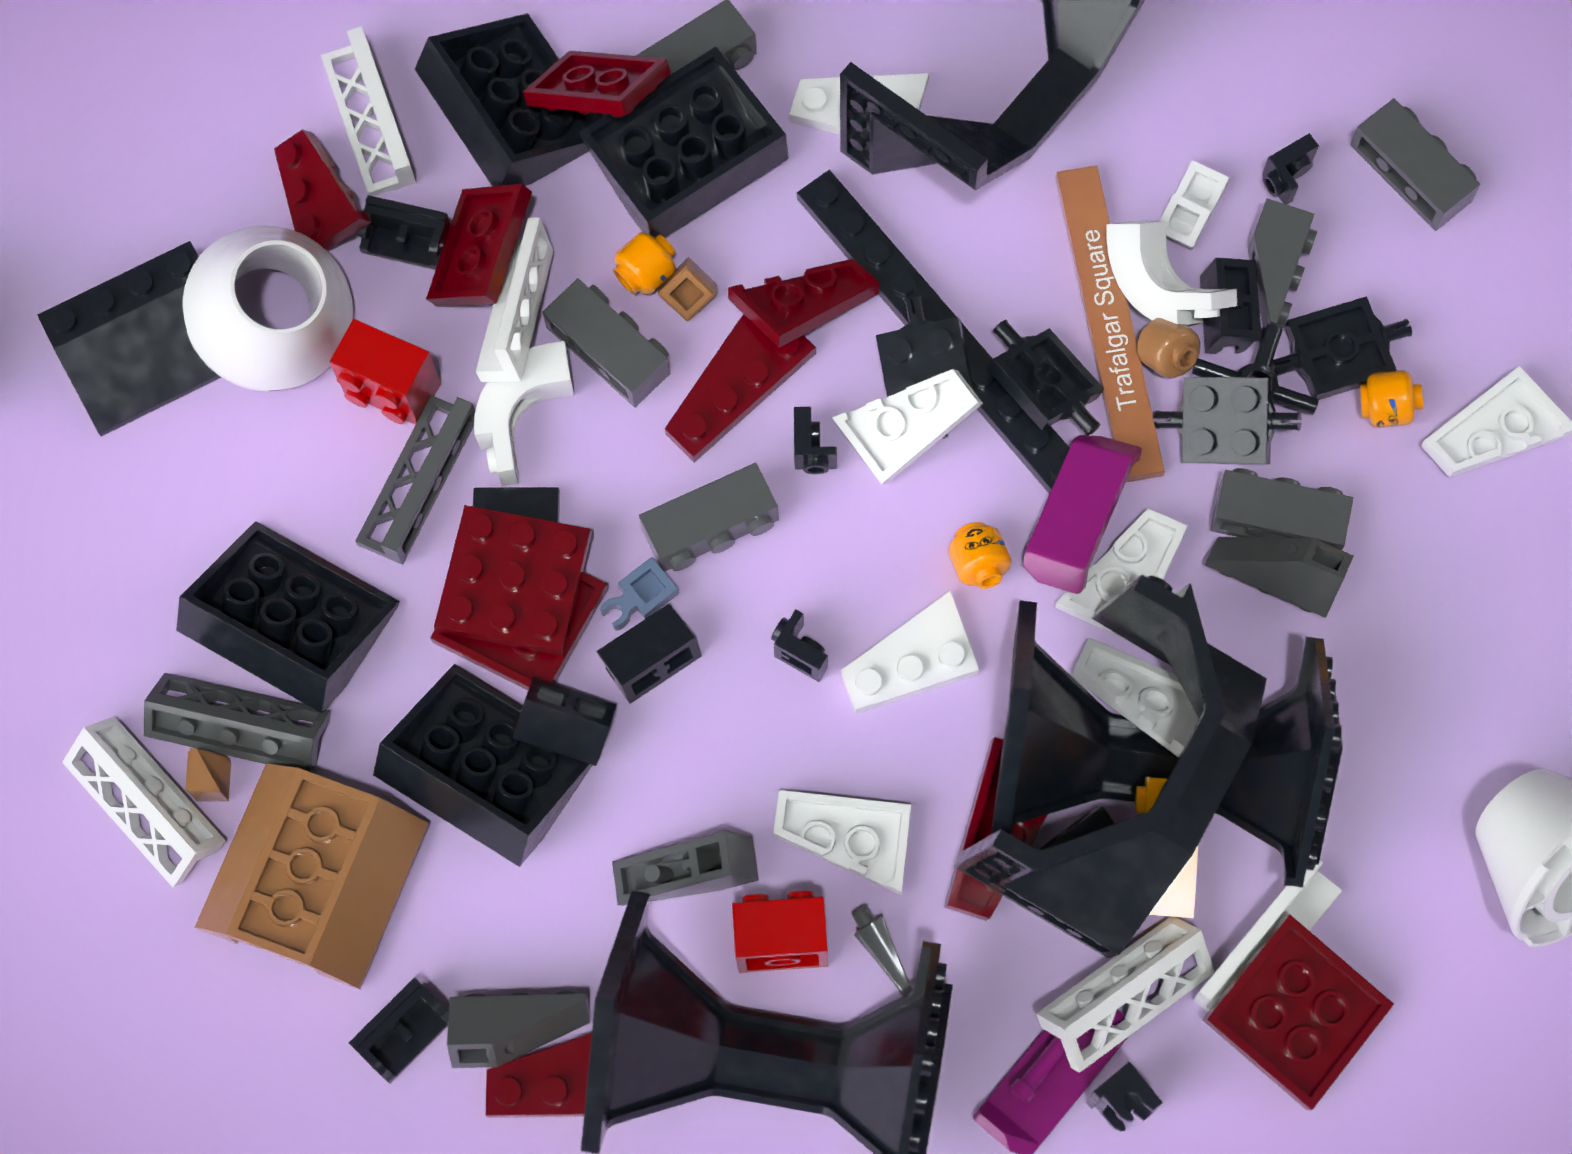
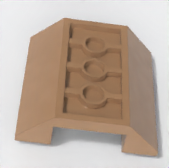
M266 763L195 928L237 944L240 941L312 968L319 975L361 990L429 823L372 794L297 767Z

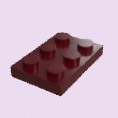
M569 50L523 91L527 106L543 107L550 111L563 109L578 111L581 114L594 112L611 114L613 117H622L630 114L639 102L648 94L654 92L657 86L671 74L666 58Z
M523 184L462 189L426 300L436 307L497 303L521 225L526 215L532 195L531 190Z

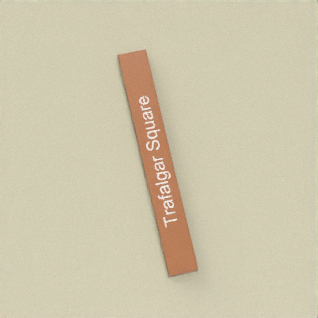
M1095 165L1057 171L1056 183L1099 382L1104 388L1102 396L1111 437L1113 440L1142 448L1140 460L1132 466L1126 482L1163 477L1165 470L1141 361L1137 353V343L1128 302L1117 284L1109 261L1106 224H1110L1098 167Z

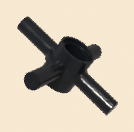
M1267 324L1253 364L1245 365L1237 372L1197 358L1191 373L1199 377L1272 378V402L1314 415L1319 402L1317 398L1278 385L1277 375L1270 367L1283 329L1272 324Z

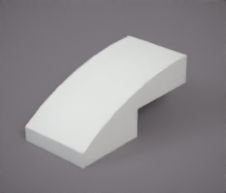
M1192 160L1176 193H1173L1160 221H1166V237L1193 249L1214 212L1230 177Z

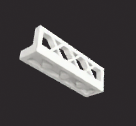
M361 26L346 31L351 43L350 46L322 54L321 58L367 193L370 196L376 197L415 184L416 180ZM356 58L358 68L351 80L335 74L333 65ZM362 78L365 83V86L359 84ZM340 85L346 87V89H345V91L343 92V94H342ZM354 91L370 98V102L363 114L348 109L346 106ZM373 112H375L377 121L371 118ZM351 119L358 122L355 128ZM366 125L382 133L375 149L358 141ZM385 147H387L389 155L382 153ZM363 154L370 156L367 163ZM380 160L393 166L396 176L373 183L370 173L377 161Z
M540 217L527 219L523 239L516 241L497 303L493 304L476 368L480 382H519L522 379L554 251Z
M115 716L82 729L62 763L172 887L182 884L195 863L200 859L217 853L226 840ZM85 751L94 758L96 773L91 772L81 761ZM111 782H115L121 789L123 804H120L113 797ZM138 813H142L149 820L151 835H147L140 827ZM166 845H171L182 857L177 867L168 859Z
M1319 861V865H1315L1314 871L1306 870L1303 888L1286 886L1202 987L1193 1001L1208 1012L1284 915H1292L1309 931L1342 892L1338 886L1318 871L1323 864L1322 861Z
M1171 916L1123 950L1120 955L1112 958L1036 1013L1041 1028L1061 1039L1072 1069L1079 1073L1215 973L1202 931ZM1194 954L1197 967L1185 976H1180L1185 959ZM1159 978L1164 979L1159 994L1150 1001L1146 1000L1151 984ZM1125 1003L1130 1004L1125 1019L1116 1026L1111 1025L1116 1010ZM1089 1029H1096L1090 1045L1080 1051L1076 1039Z

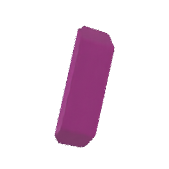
M1079 435L1073 440L1025 551L1023 566L1037 582L1075 594L1081 593L1086 588L1088 570L1132 466L1140 460L1141 447L1103 436Z
M1118 1009L1111 1025L1116 1026L1125 1019L1123 1013ZM1091 1028L1076 1039L1080 1051L1090 1045L1096 1029ZM1044 1030L990 1097L973 1116L974 1121L1010 1152L1034 1154L1126 1039L1079 1073L1070 1067L1061 1039Z

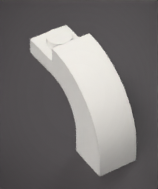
M1129 221L1106 224L1108 255L1114 277L1128 301L1144 316L1151 320L1162 318L1175 324L1190 325L1202 323L1203 318L1220 316V309L1237 306V289L1195 288L1184 283L1176 275L1167 254L1166 221Z
M565 341L529 348L521 381L487 382L480 394L474 417V433L480 450L486 449L490 473H498L502 486L519 484L513 434L522 414L538 402L574 395Z

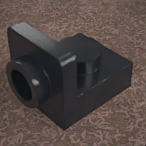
M1310 133L1269 156L1264 167L1262 176L1267 191L1273 197L1278 196L1284 204L1291 203L1298 189L1295 179L1303 176L1314 165L1313 159L1319 145Z
M794 407L795 470L803 469L808 474H824L829 469H837V447H820V421H812L811 407Z
M796 609L789 620L785 617L780 620L772 634L771 640L775 642L774 657L820 682L828 669V655L824 653L825 649L813 639L805 636L801 640L797 638L804 626V613Z

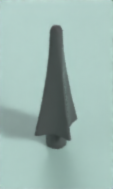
M864 906L851 914L860 930L855 932L854 936L882 968L900 994L904 996L910 993L913 989L904 972L883 916L875 920L868 906Z

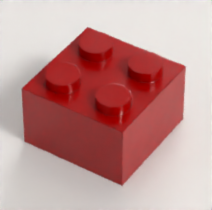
M354 318L329 361L337 377L336 380L344 392V397L348 401L362 408H366L369 404L381 409V413L386 418L398 424H404L405 421L416 425L430 396H435L441 385L429 351Z
M794 891L787 894V899L769 900V895L750 894L742 896V902L732 903L735 958L739 973L828 967L824 896L814 897L813 891Z

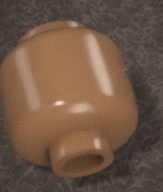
M1156 318L1141 330L1137 343V353L1140 360L1146 366L1161 376L1177 378L1192 369L1199 357L1201 343L1197 333L1187 325L1175 324L1162 318Z

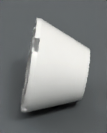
M278 226L246 227L219 238L199 256L188 275L184 287L182 307L186 332L195 351L216 374L237 386L250 390L269 392V390L297 388L321 376L331 367L329 361L353 319L350 288L345 275L335 259L311 238L299 232ZM268 268L282 271L293 277L304 289L310 305V317L304 323L289 329L264 327L250 319L240 307L235 294V281L242 275L256 269Z
M1535 769L1513 780L1491 800L1478 820L1475 833L1512 933L1519 941L1524 940L1530 947H1542L1572 935V778L1548 769Z

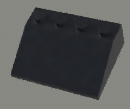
M528 13L428 37L414 70L492 186L523 184L526 186L532 184L589 152L579 132L600 119L597 113L581 114L578 111L563 109L550 111L543 107L527 106L523 91L559 60Z
M717 47L712 48L666 77L654 92L648 94L635 106L630 114L622 117H613L611 114H607L579 132L584 144L631 218L643 233L650 234L654 238L659 234L666 237L788 159L786 133Z
M191 241L37 314L55 353L100 436L110 433L222 378L200 358L186 332L182 307L184 287L193 265L199 258Z
M255 521L179 596L176 631L316 711L323 713L348 685L397 610L399 601Z
M454 664L380 742L373 776L520 867L544 839L593 765L513 739L512 737L523 705Z

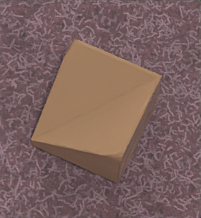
M688 257L675 269L674 274L659 287L657 294L688 322L717 294L718 285Z
M190 748L187 758L185 790L197 802L229 801L230 759L201 749Z

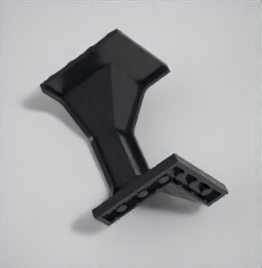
M1041 0L1048 61L994 124L925 115L850 62L840 73V152L872 175L939 164L972 189L977 190L1033 156L1101 76L1145 0Z
M1143 574L1099 608L1092 619L1169 664L1199 718L1155 803L1146 813L1044 850L1032 848L1000 829L962 851L954 865L955 868L1106 958L1121 954L1194 854L1252 745L1267 678L1207 643L1191 583L1175 594L1171 592L1173 590L1171 585L1163 579L1151 575L1146 577Z
M1019 600L1013 646L1009 706L991 835L1000 829L1010 834L1011 827L1015 824L1098 799L1135 802L1136 787L1145 786L1146 777L1167 779L1179 758L1124 716L1108 711L1035 641L1037 602ZM1306 637L1296 685L1288 693L1260 708L1252 745L1215 814L1224 817L1277 849L1282 856L1284 885L1303 888L1306 870L1314 871L1315 865H1319L1343 750L1342 726L1340 725L1338 715L1339 703L1336 699L1335 691L1336 680L1331 678L1333 657L1326 656L1324 639Z
M638 891L631 892L595 997L581 1151L599 1154L606 1131L615 1124L705 1097L720 1096L828 1116L873 1154L927 1153L953 984L944 983L947 964L938 962L941 944L923 941L916 984L910 993L849 1024L835 1025L743 1009L727 1004L652 935L647 925L650 894Z

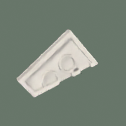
M929 73L872 76L920 110L929 82ZM840 77L800 79L789 113V122L840 135Z
M1518 366L1426 438L1421 447L1450 478L1572 435V421L1530 376Z
M951 369L909 386L906 390L884 399L879 398L867 403L864 407L849 413H842L832 417V419L881 484H888L983 403L959 371Z
M1148 508L1115 541L1112 548L1095 565L1093 564L1089 568L1086 588L1079 594L1066 592L1056 602L1055 608L1120 636L1093 620L1092 617L1095 612L1142 574L1146 577L1151 575L1164 580L1188 525Z
M951 591L947 592L841 670V676L855 714L979 674V667Z
M1088 638L1071 676L1079 684L1179 757L1195 728L1198 716L1177 676Z
M779 790L773 832L775 838L902 895L911 812L910 804Z

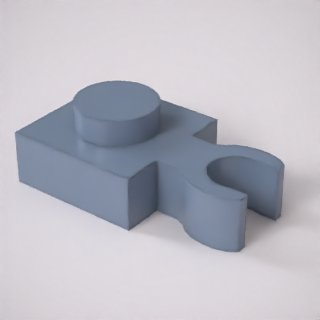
M651 557L618 582L619 589L623 592V595L618 598L608 599L602 604L600 610L603 616L612 609L622 611V616L612 623L615 631L621 630L629 623L631 615L637 610L646 619L679 594V589Z

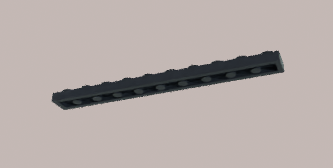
M830 169L797 192V200L848 259L857 261L879 282L878 295L904 325L909 324L904 300L907 298L913 300L915 296L922 297L925 320L939 321L957 317ZM961 322L974 391L983 403L977 410L1050 494L1070 447L1052 426L1041 430L992 376L987 367L993 358Z

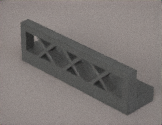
M430 396L355 540L358 546L399 564H404L474 427L475 409L473 403L457 397L454 404H451L435 396ZM436 410L448 416L438 435L432 436L429 424ZM426 431L428 438L421 440ZM431 447L420 470L414 473L410 463L414 453ZM407 468L409 475L402 477ZM413 483L401 507L395 509L391 499L395 489ZM387 505H388L390 511L387 512V513H384V511H385V509H386V507H387ZM393 520L382 544L370 539L377 525Z
M164 673L144 700L145 737L262 764L297 767L311 773L317 765L318 740L330 721V710L320 713L308 705ZM169 690L185 693L187 695L174 697L166 695V693ZM220 701L228 703V705L218 707L208 703ZM260 710L270 714L257 716L250 713ZM304 720L313 724L311 727L292 724V722Z

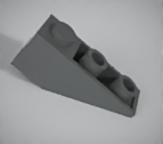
M1266 198L1248 250L1249 259L1256 260L1259 309L1263 331H1265L1267 324L1285 327L1292 307V303L1285 301L1288 290L1297 291L1305 267L1297 265L1301 253L1310 254L1317 234L1316 230L1310 229L1314 213Z
M1218 537L1205 565L1217 570L1222 575L1233 577L1252 585L1263 593L1274 595L1293 603L1304 611L1313 612L1326 618L1354 555L1314 538Z
M560 991L555 994L531 995L525 992H516L508 996H485L473 993L464 997H450L447 1049L452 1068L499 1067L589 1024L590 1011L587 993L576 994L571 991Z

